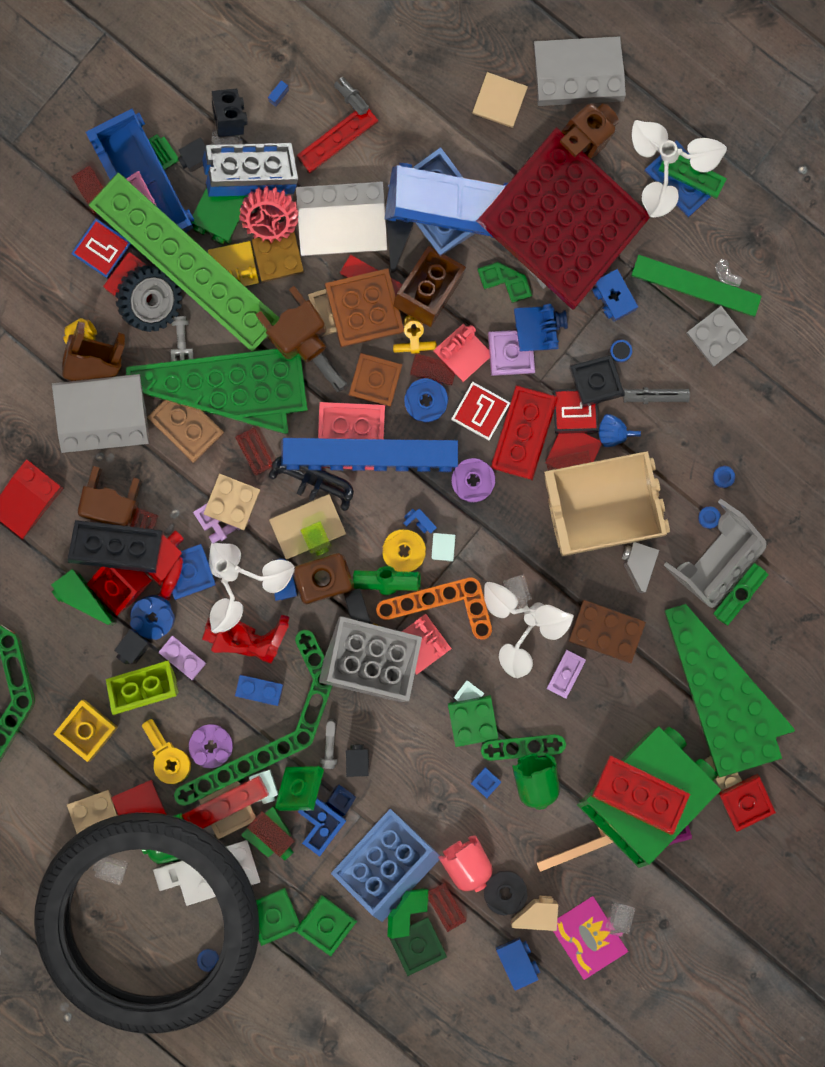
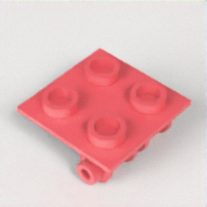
M464 323L433 350L462 382L490 358L489 350L475 336V327L472 325L466 326Z
M427 614L402 631L422 637L415 670L416 675L452 649Z

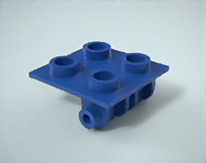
M546 304L543 307L514 308L520 352L559 349V340H557L556 333L557 327L555 326L556 321L554 319L555 308H553L552 304Z

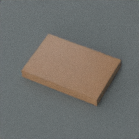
M166 400L147 417L193 463L224 434L203 411Z

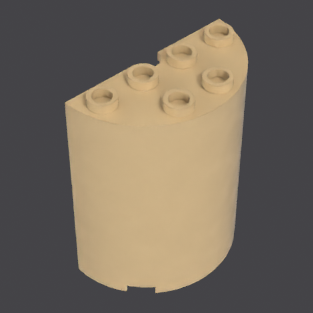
M648 451L544 472L551 518L561 556L662 537L670 532L668 520L663 519V512H665L663 499H658L660 484L658 478L654 479L653 471L656 470L653 458H649Z

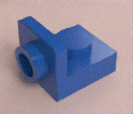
M412 509L404 516L406 521L403 524L406 527L417 519L416 525L424 534L427 531L432 534L437 529L420 509L417 511Z

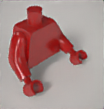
M174 531L168 538L164 535L162 536L156 573L146 572L159 585L162 584L161 592L158 596L165 598L168 602L179 580L183 566L182 552L177 546L184 539L177 531Z

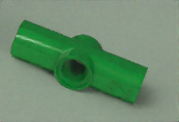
M753 563L714 611L713 615L728 626L743 606L750 601L752 595L769 574ZM738 588L746 592V597L743 601L738 600L735 596Z
M383 566L377 571L354 570L353 584L354 589L379 590L383 595H391L397 590L420 591L421 575L420 572H397L391 566Z

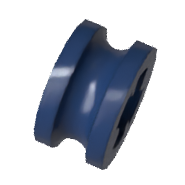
M562 310L561 313L554 311L557 330H560L562 327L568 329L566 310Z

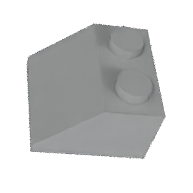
M633 542L630 546L627 545L625 547L622 559L625 560L624 566L637 592L645 593L659 550Z

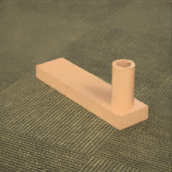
M598 827L601 837L539 861L537 866L541 872L613 842Z

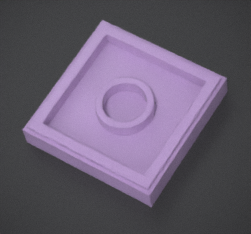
M517 330L488 332L491 376L535 373L534 352L519 351Z

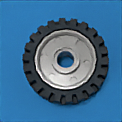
M143 265V267L138 266L134 268L135 271L130 270L127 272L128 276H123L121 279L123 281L122 285L118 284L119 292H116L115 296L118 298V301L115 302L122 319L134 328L146 332H151V330L159 331V328H166L167 323L171 324L174 321L172 319L173 316H178L177 308L181 309L182 304L179 303V300H182V295L179 294L181 288L158 267ZM151 294L150 302L146 303L147 296Z

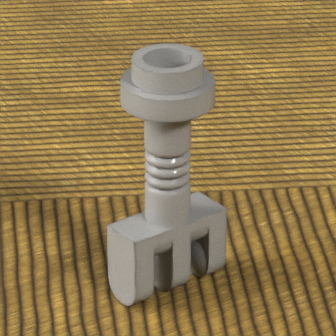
M186 316L173 317L172 326H176L178 349L171 350V362L177 361L176 356H180V361L185 360L186 355L189 356L188 360L194 359L193 349H186L185 325H189V320L186 319Z
M329 719L327 722L325 757L320 758L322 768L335 769V765H337V759H333L336 721L334 719Z

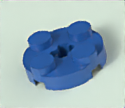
M419 379L410 385L405 394V408L408 414L416 421L433 422L439 419L446 411L448 403L447 392L440 383L432 379ZM423 395L431 396L430 406L421 405L420 400L423 399Z
M149 595L139 599L132 607L130 614L131 627L138 634L148 639H160L171 630L175 622V615L171 609V604L165 598L158 595ZM154 612L156 614L155 617H158V621H150L148 614Z

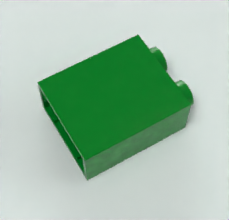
M658 726L647 732L621 761L690 794L673 835L591 797L595 787L577 804L638 868L650 865L721 791L713 782L718 777L716 771L703 759L699 758L694 762L683 751L687 746L686 741L671 727H667L663 731Z

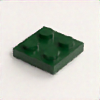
M429 917L410 925L409 936L389 938L407 976L447 958Z

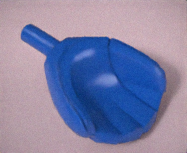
M611 414L603 416L599 426V437L604 447L619 445L626 441L627 436L641 437V431H627L626 425L619 418Z

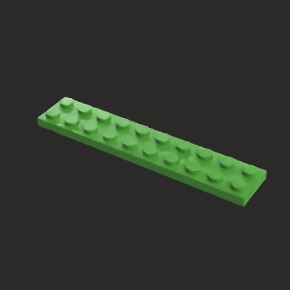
M119 172L88 204L252 352L267 337L266 330L258 321L256 314L261 311L272 326L280 319Z

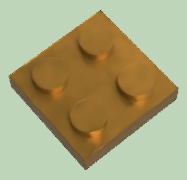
M294 231L290 233L288 238L283 237L280 242L276 238L272 243L269 239L262 242L261 237L252 239L262 282L304 273Z

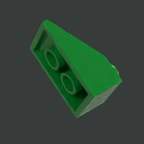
M70 570L51 584L54 588L51 592L59 602H64L107 625L113 626L116 624L113 617L93 590L87 585V582L78 570Z

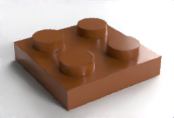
M360 353L349 396L391 407L402 364Z

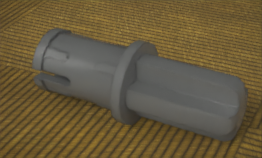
M344 77L339 78L343 87L336 81L334 84L335 89L345 98L344 101L347 104L349 103L359 115L366 114L369 106L361 98L359 91L353 89Z

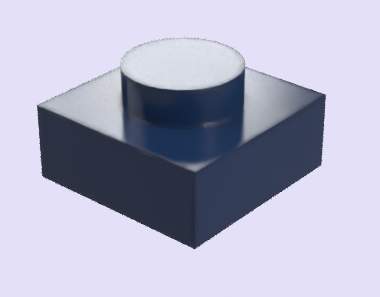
M337 785L325 804L341 816H344L353 804L356 796L341 785Z

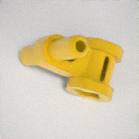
M407 315L403 324L404 333L410 338V343L394 344L393 351L394 353H420V351L434 350L437 347L436 341L419 342V338L424 332L423 323ZM411 324H416V328L411 329Z

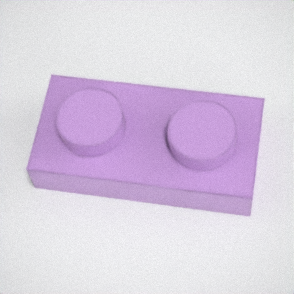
M171 636L158 652L191 680L206 665V662L174 636Z
M566 650L546 689L566 699L586 659Z

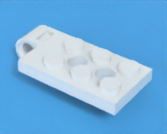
M245 840L226 846L244 869L251 885L260 883L248 841ZM182 860L153 869L159 891L180 885L186 906L216 897L206 880Z

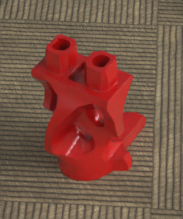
M281 615L274 629L263 636L254 634L256 629L241 621L225 632L213 633L209 616L202 640L212 643L211 651L214 653L229 652L251 657L256 656L260 660L271 664L287 631L290 617Z

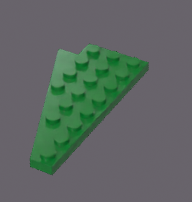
M278 349L126 367L127 375L140 374L142 390L145 395L282 434H289L286 414L308 411L301 356L299 354L292 359H286Z
M686 604L665 610V616L718 778L782 759L776 738L795 732L793 726Z

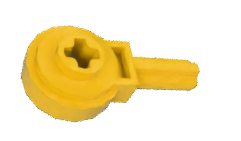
M150 719L144 722L142 728L155 748V751L152 753L155 756L154 771L160 781L167 784L183 782L191 771V762L188 755L184 751L174 748L171 742L166 743L154 720ZM170 762L177 763L175 771L168 769L171 766Z

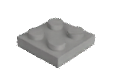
M722 306L686 333L712 367L748 340Z

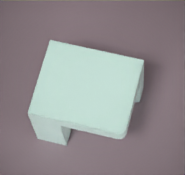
M433 534V560L453 562L455 535Z
M466 680L453 698L457 701L482 697L484 693Z

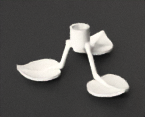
M635 120L632 128V141L637 153L644 157H652L658 151L664 161V184L660 182L650 183L644 188L642 193V202L648 215L652 218L664 216L673 210L678 202V190L673 186H667L669 163L675 162L679 155L686 159H690L691 167L694 170L709 172L718 166L727 151V147L717 140L698 138L688 144L689 154H686L682 149H677L675 142L668 140L667 130L662 125Z
M211 543L209 554L211 572L215 577L222 578L221 582L225 585L230 596V600L224 598L213 605L210 612L211 631L213 633L225 632L233 628L242 617L243 605L240 602H234L235 597L228 584V581L237 579L239 572L256 580L263 581V588L267 592L277 593L283 590L289 583L294 573V565L289 561L274 560L263 567V576H258L237 566L241 559V551L236 545Z
M492 582L485 584V604L489 612L494 616L506 618L510 612L512 614L524 612V621L529 625L515 647L511 644H505L499 652V661L503 669L514 678L523 677L533 667V660L530 654L524 649H519L530 630L535 625L540 626V632L545 638L551 640L559 639L570 628L574 615L540 602L534 603L530 608L525 606L515 610L518 600L510 590Z

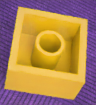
M81 700L54 735L84 760L90 762L118 729V726L86 700Z

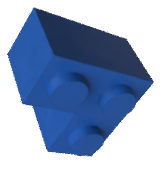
M317 797L314 810L298 811L299 814L315 825L302 844L320 857L347 819Z

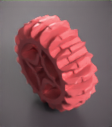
M267 186L264 188V191L258 187L256 192L251 191L248 197L245 196L240 207L242 228H247V234L254 233V239L261 237L262 242L269 239L272 243L275 238L280 242L283 237L288 238L298 224L299 211L296 209V202L292 201L291 195L285 196L284 190L279 193L276 187L273 191L269 190ZM259 206L260 209L256 213H253V209ZM285 216L286 219L283 222L279 223L278 220H281V217Z

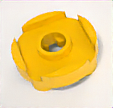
M394 531L384 542V561L397 572H412L423 563L426 550L425 543L413 531ZM404 545L406 547L407 545L410 548L408 557H404V555L402 557L399 556L400 546Z

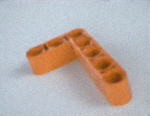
M466 578L383 600L376 608V613L381 619L390 620L464 600L474 637L484 640L492 633V626L481 585L475 578ZM467 582H474L476 584L477 590L475 593L469 594L465 591L464 586ZM451 587L456 591L453 599H446L444 597L443 591L445 588ZM425 593H432L435 601L431 605H426L422 601V596ZM406 598L411 599L414 603L413 608L409 611H405L401 607V602ZM480 603L483 609L482 613L479 615L472 614L470 611L471 604ZM384 604H389L393 610L392 614L389 616L381 615L380 607ZM478 624H485L488 627V633L485 636H479L476 633V626Z

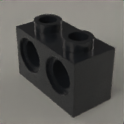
M238 89L211 91L212 110L218 137L244 135V126L248 125L246 112H242L244 110L243 97H239Z
M130 629L114 651L118 653L116 657L124 664H137L152 643L138 634L136 630Z
M364 744L350 745V749H346V777L369 776V748H364Z

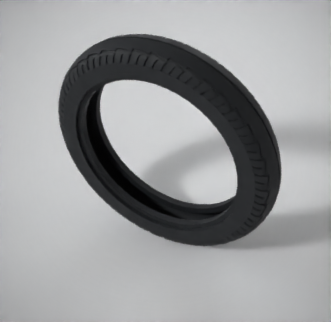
M149 812L128 813L104 819L85 828L70 839L49 864L42 878L35 904L34 926L36 942L42 962L54 984L83 1013L105 1025L123 1031L143 1034L167 1033L190 1027L205 1020L221 1009L236 994L252 967L259 939L258 907L253 888L244 869L229 849L212 834L189 821L170 815ZM137 849L163 852L190 865L212 888L223 916L224 941L219 960L212 970L199 982L173 994L163 996L138 995L123 991L106 982L86 963L77 948L71 929L70 910L72 897L83 873L109 855Z

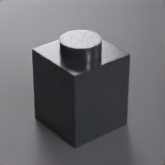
M201 137L178 150L181 155L178 157L183 169L188 168L190 173L203 166L202 160L206 146Z

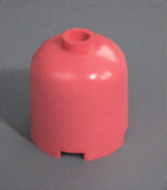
M470 836L468 837V842L464 844L461 841L456 842L443 851L445 856H439L438 858L458 889L479 892L487 886L486 882L490 879L493 868L478 838Z

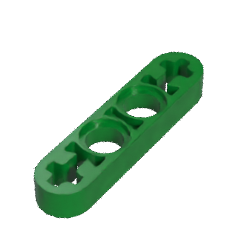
M556 734L486 741L482 745L481 754L486 760L490 761L521 758L530 754H537V756L555 755L564 751L566 742L562 736ZM547 738L546 743H552L553 739L557 738L559 742H562V746H559L557 751L554 750V747H546L548 752H543L544 744L542 739ZM532 740H537L540 743V749L536 753L528 750V743ZM510 742H515L519 747L518 752L514 755H510L506 751V746ZM498 743H503L502 750L504 756H500V752H494L493 757H489L488 753H484V749H487L489 744H492L493 748H500Z

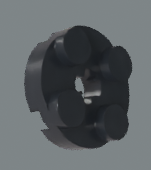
M499 871L486 882L484 899L489 909L494 913L503 916L512 915L524 907L528 897L527 887L523 879L516 873ZM502 888H510L509 892L512 895L509 899L507 897L506 899L501 898L502 894L499 891Z

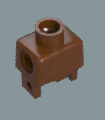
M588 104L570 119L563 128L562 133L565 136L560 140V143L574 157L583 151L592 160L606 147L615 133V126L619 123L618 116L606 104H601L598 107L594 104Z
M295 286L289 289V292L299 307L288 309L282 313L274 326L271 325L261 311L256 314V317L265 328L268 339L286 359H292L299 354L307 363L325 350L326 345L320 337L326 333V326L311 301H306Z
M78 321L74 334L69 335L63 354L62 376L70 381L116 377L121 368V354L125 347V334L118 332L114 345L84 338L85 323Z
M93 466L87 487L83 486L78 515L90 520V522L130 527L139 505L136 499L142 481L133 478L128 497L124 498L116 490L106 487L97 489L102 469Z
M332 554L297 565L294 568L293 576L304 605L350 592L354 588L346 558L343 554ZM322 570L330 575V581L325 586L317 585L314 579L315 574Z

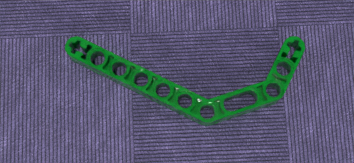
M0 624V655L12 700L0 719V733L6 737V743L0 746L1 762L35 705V697L21 640L16 633ZM7 636H12L14 639V645L10 648H7L4 644ZM12 657H17L20 662L24 682L20 687H17L13 682L9 661ZM23 695L29 700L26 708H22L19 705V698ZM12 714L18 720L14 727H11L7 722L8 717Z
M302 630L295 638L296 645L313 678L296 731L180 786L174 793L175 801L178 804L184 806L191 804L297 753L313 743L333 686H323L318 681L325 655L311 631ZM303 634L311 636V640H309L311 647L314 645L317 647L316 650H311L306 655L304 650H308L306 644L300 643V640H302L301 635ZM313 653H317L321 657V662L318 666H313L309 663V657ZM314 694H320L323 697V704L315 723H308L305 720V714L311 697ZM300 732H307L309 734L310 741L307 744H301L298 741ZM282 741H286L290 745V750L286 754L278 750V745ZM261 751H267L270 754L268 763L260 762L258 755ZM242 760L248 761L250 764V770L246 773L241 772L238 767ZM221 770H227L230 773V780L228 782H222L219 779ZM203 779L208 780L211 785L210 790L207 792L199 788V783ZM191 784H194V789L199 796L196 797V793L188 796V801L185 798L181 799L182 789L188 792L193 789Z

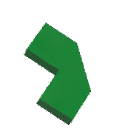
M499 262L477 269L484 290L505 283L511 304L532 297L524 274L514 271Z
M427 889L409 890L404 893L400 904L396 909L393 908L388 915L387 937L394 939L409 936L410 914L427 911Z

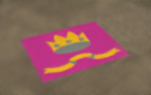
M593 896L557 918V931L553 932L584 980L628 952Z

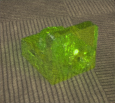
M321 521L301 529L311 554L316 553L317 556H320L329 551L328 547L331 544Z

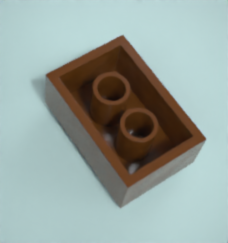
M428 246L397 292L393 306L431 327L461 282L466 267L444 254L440 256L434 248Z
M582 600L568 642L631 664L646 622Z

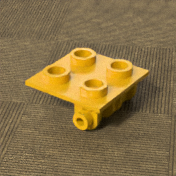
M250 241L208 250V253L244 286L259 284Z

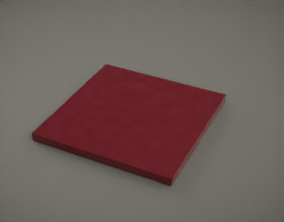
M556 127L476 221L573 310L649 220L650 216L641 205L583 151L574 157L560 143V140L565 135Z

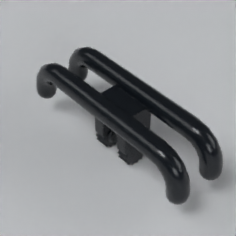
M281 456L273 461V469L269 472L270 479L274 480L282 473L302 481L297 491L298 495L301 496L307 485L310 484L314 486V489L309 495V500L314 501L321 489L341 499V510L347 511L349 509L354 490L347 480L322 469L318 471L308 470V466H300V469L306 473L299 470H286V466H281ZM324 480H326V481H328V482H330V483H333V484H335V485H337V486H340V487H342L344 490H342V489H340V488H338V487H336V486H333V485H331V484H329V483H326V482H324Z

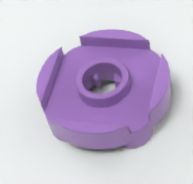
M471 458L462 461L452 474L454 492L460 499L467 502H480L491 494L495 486V475L492 468L480 459ZM472 474L476 475L475 478L478 476L480 482H477L475 487H472L471 483H467V479H470Z
M209 724L200 727L192 734L189 741L191 757L196 764L204 768H217L228 761L233 751L231 736L218 725ZM208 740H213V744L215 742L217 744V748L213 749V753H209L208 749H205Z

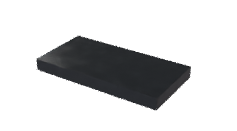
M75 520L67 560L68 563L156 573L163 530Z

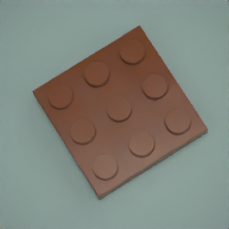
M388 268L324 284L341 348L404 333L399 309L393 306L396 297Z

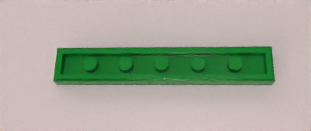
M638 255L631 275L632 277L752 317L756 316L762 298L761 295Z

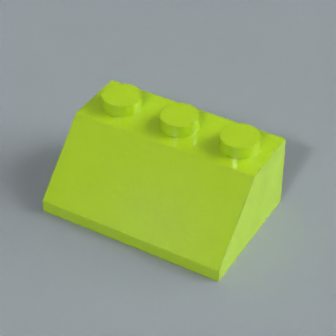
M169 660L106 679L112 715L172 698L179 693L176 676Z

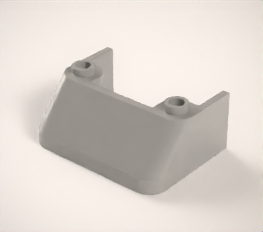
M721 498L718 503L726 511L720 517L718 529L722 534L695 565L685 562L677 569L667 562L664 564L667 570L682 585L711 608L716 607L766 548V540L746 516Z

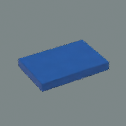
M676 140L677 149H682L684 153L689 154ZM660 155L644 171L654 182L664 184V173L658 171L663 161ZM668 176L667 186H673L678 190L679 197L676 205L688 218L711 197Z

